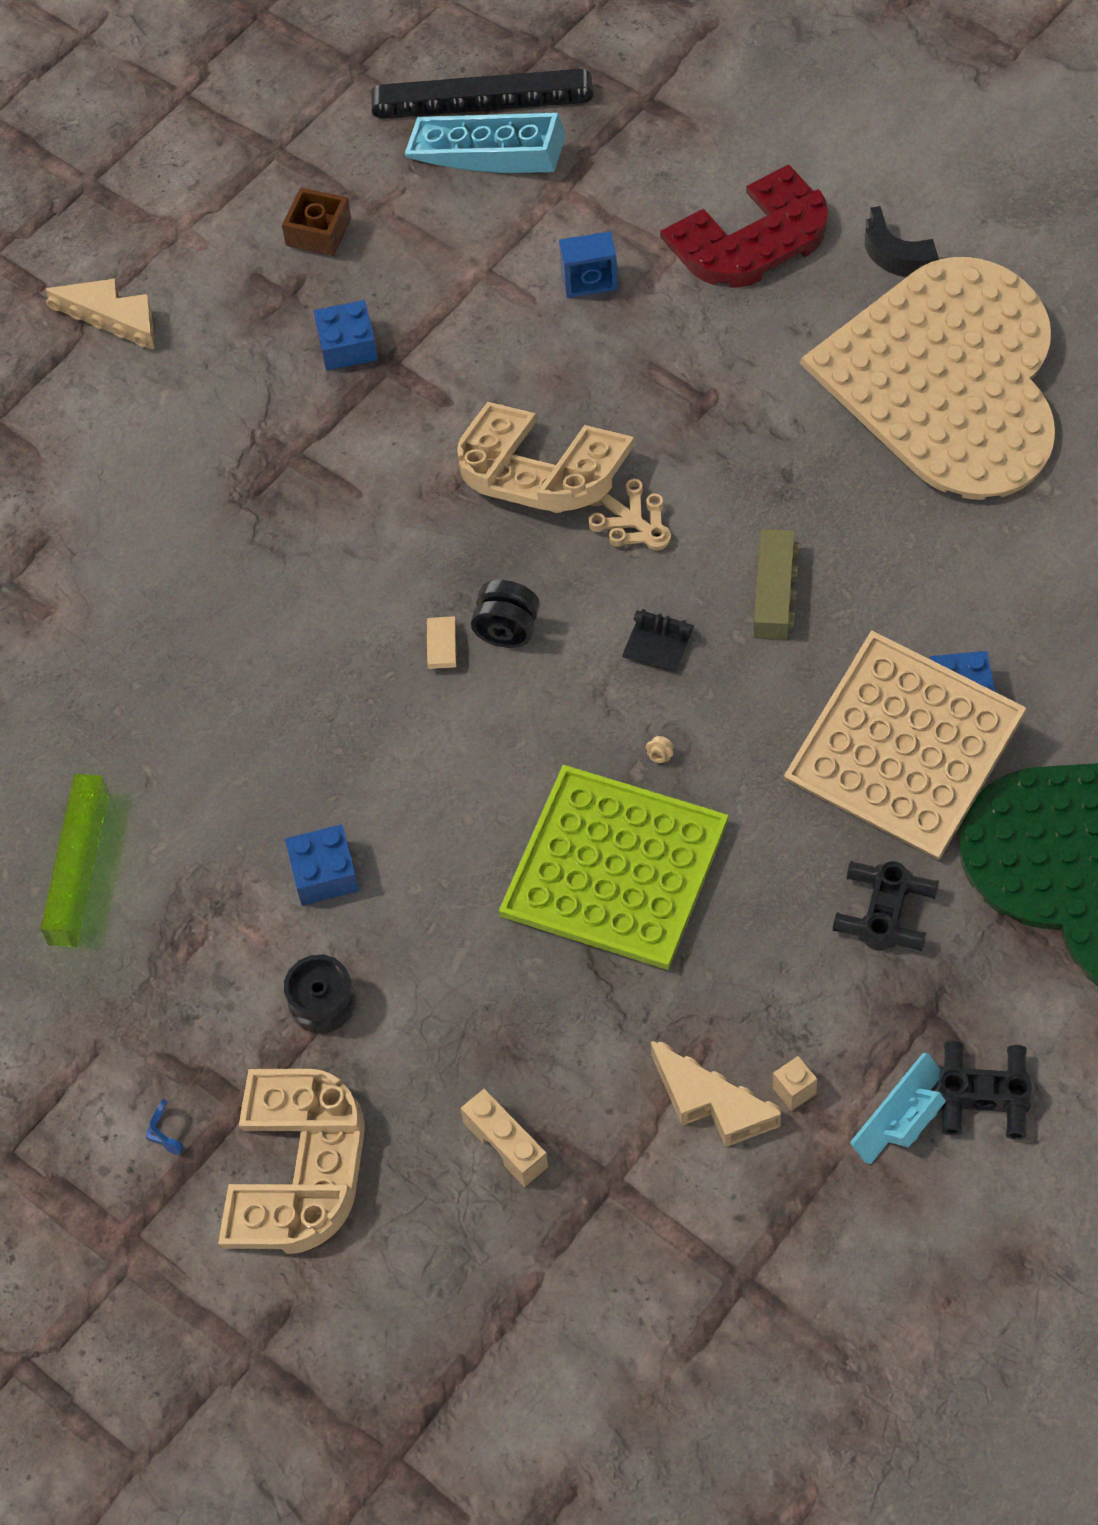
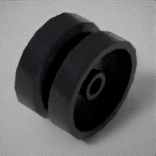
M494 580L483 584L479 590L476 601L477 607L471 619L472 631L483 641L497 647L518 648L528 644L533 634L534 621L537 618L540 607L539 598L526 586L513 581Z
M324 954L310 955L298 960L288 970L284 979V994L294 1022L301 1028L313 1033H328L342 1027L350 1019L355 1008V994L350 975L345 965L340 961Z

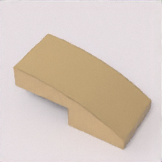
M455 616L427 618L428 669L456 667Z

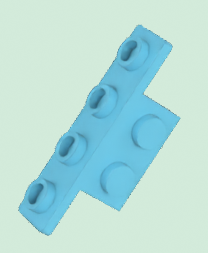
M922 1053L851 1140V1146L864 1163L871 1164L888 1142L909 1147L918 1139L921 1131L937 1115L938 1110L946 1102L940 1092L931 1091L939 1081L941 1069L929 1054Z

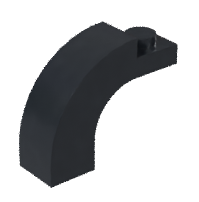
M881 206L870 207V218L866 219L864 246L869 257L879 267L894 275L908 277L920 267L939 260L933 239L904 241L895 237L887 229Z

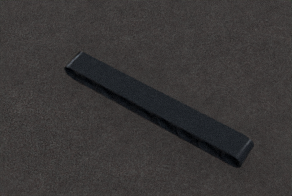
M570 69L380 84L371 90V109L375 117L386 119L585 103L593 98L592 75L586 69Z

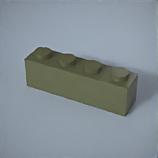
M761 529L753 638L788 640V629H794L795 612L789 611L790 605L796 604V588H791V582H797L798 565H793V559H799V542H794V531Z

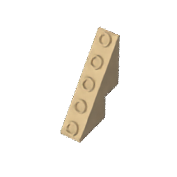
M115 279L46 288L48 296L46 303L52 310L64 312L76 320H83L92 324L97 329L109 331L118 338L133 341L140 347L155 349L152 310L147 294L120 298Z
M651 1042V1056L682 1126L711 1115L725 1147L781 1127V1109L776 1104L770 1101H761L754 1097V1094L749 1089L743 1086L736 1087L732 1085L720 1073L715 1071L709 1072L703 1069L696 1060L688 1056L683 1058L674 1053L673 1049L663 1042Z

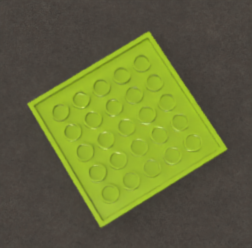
M562 765L500 906L499 917L669 970L728 824L729 815Z

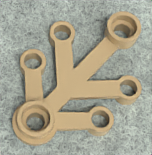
M631 479L626 483V493L630 498V510L609 494H606L600 501L590 504L591 506L604 505L619 516L605 518L601 513H594L589 517V528L592 531L600 532L604 529H612L609 532V541L612 546L620 547L624 544L645 543L649 549L660 551L666 548L671 540L669 529L661 523V510L663 508V498L661 495L651 494L646 499L647 509L651 512V525L642 519L640 496L643 493V485L638 479ZM632 487H637L638 489H637V490H632V489H630V488H632ZM654 501L659 502L656 505L651 504ZM594 521H600L601 523H600V524H594L593 522H594ZM622 528H636L640 532L625 533ZM621 536L620 539H615L613 537Z

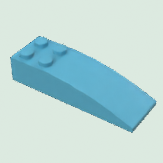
M558 113L417 117L405 156L406 158L430 164L480 172H555L566 133Z

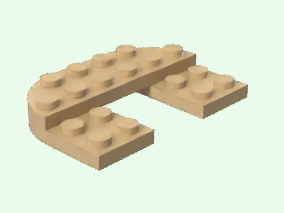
M487 402L460 438L457 453L461 476L467 485L477 493L529 507L548 510L553 513H561L600 501L612 489L613 476L635 444L634 437L584 425L557 465L513 455L537 422L536 413Z
M248 1069L239 1127L242 1131H301L293 1184H228L218 1245L222 1249H282L286 1254L304 1252L317 1247L332 1237L343 1225L351 1211L356 1194L365 1124L363 1113L358 1101L340 1079L328 1072L317 1069Z

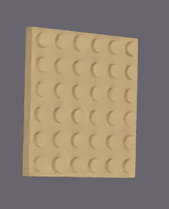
M871 630L786 771L784 779L939 861L1022 721L1027 708Z

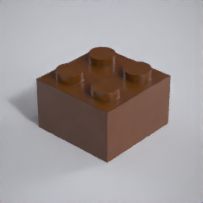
M300 187L282 223L286 246L334 256L351 221L348 197Z

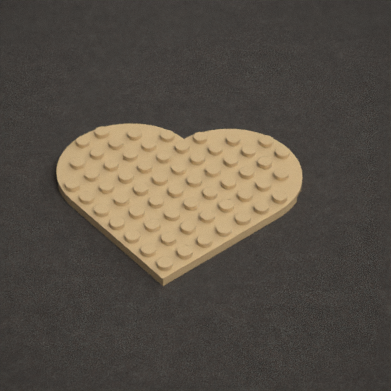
M950 257L930 262L914 271L801 358L800 365L917 476L942 492L948 490L961 494L962 498L985 500L986 497L998 495L1001 497L1011 495L1029 485L1040 474L1052 452L1055 439L1053 415L1043 393L1032 381L1040 370L1050 346L1051 328L1048 314L1039 296L1027 282L1014 272L996 263L972 257Z

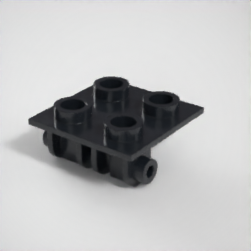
M642 609V611L636 610L634 615L636 623L622 657L676 672L694 625L688 624L686 620L672 619L668 615L663 617L661 613L655 615L646 612V609Z

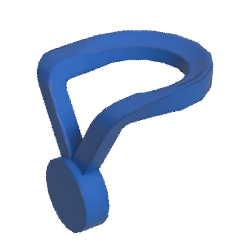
M163 1098L152 1116L146 1133V1139L163 1144V1147L170 1153L180 1155L184 1146L177 1140L168 1138L156 1128L168 1104V1101Z

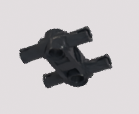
M850 861L846 879L872 884L874 889L867 916H864L863 919L836 912L832 931L859 936L861 942H865L871 949L876 951L895 948V945L922 952L926 932L901 928L898 922L905 895L908 896L909 893L935 899L939 880L914 876L911 870L906 869L902 863L897 861L877 864V867ZM888 878H895V879H898L899 881H897V882H890V881H888L887 879H888ZM876 929H881L886 933L876 934L873 931Z
M959 1041L944 1043V1067L939 1072L938 1092L946 1100L942 1105V1133L950 1136L962 1134V1109L1007 1112L1006 1137L1013 1140L1026 1138V1113L1031 1108L1032 1090L1031 1077L1026 1072L1027 1048L1022 1045L1008 1046L1007 1071L963 1068L964 1044ZM956 1085L960 1090L953 1092L948 1090L946 1086ZM1019 1089L1024 1094L1017 1096L1012 1094L1009 1090Z

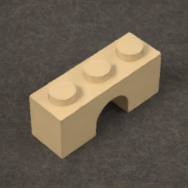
M485 1089L481 1090L460 1108L463 1123L483 1144L488 1141L497 1150L504 1162V1166L524 1187L548 1168L546 1152Z

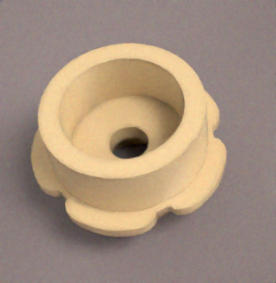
M656 736L646 744L647 755L656 763L668 762L671 759L670 757L673 756V744L665 737Z

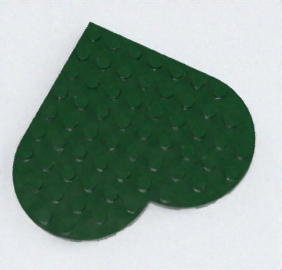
M1098 763L1032 767L1006 774L996 779L978 794L963 819L959 849L965 875L970 885L975 887L984 897V902L1003 916L1007 914L1021 920V924L1036 928L1061 929L1063 941L1073 962H1077L1087 974V978L1098 986Z

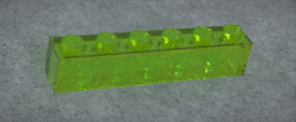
M74 774L41 924L44 938L47 944L51 946L77 947L109 796L103 775Z

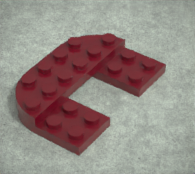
M788 164L746 186V193L767 216L728 236L703 208L660 230V237L687 269L702 281L715 285L716 282L730 283V288L752 285L762 280V273L800 253L806 257L820 246L824 239L828 217L827 203L822 192L819 189L813 191Z

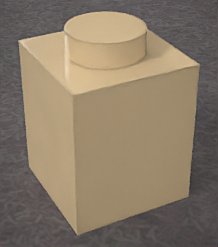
M797 1056L773 1072L772 1088L787 1107L793 1111L816 1095L817 1078L800 1057Z

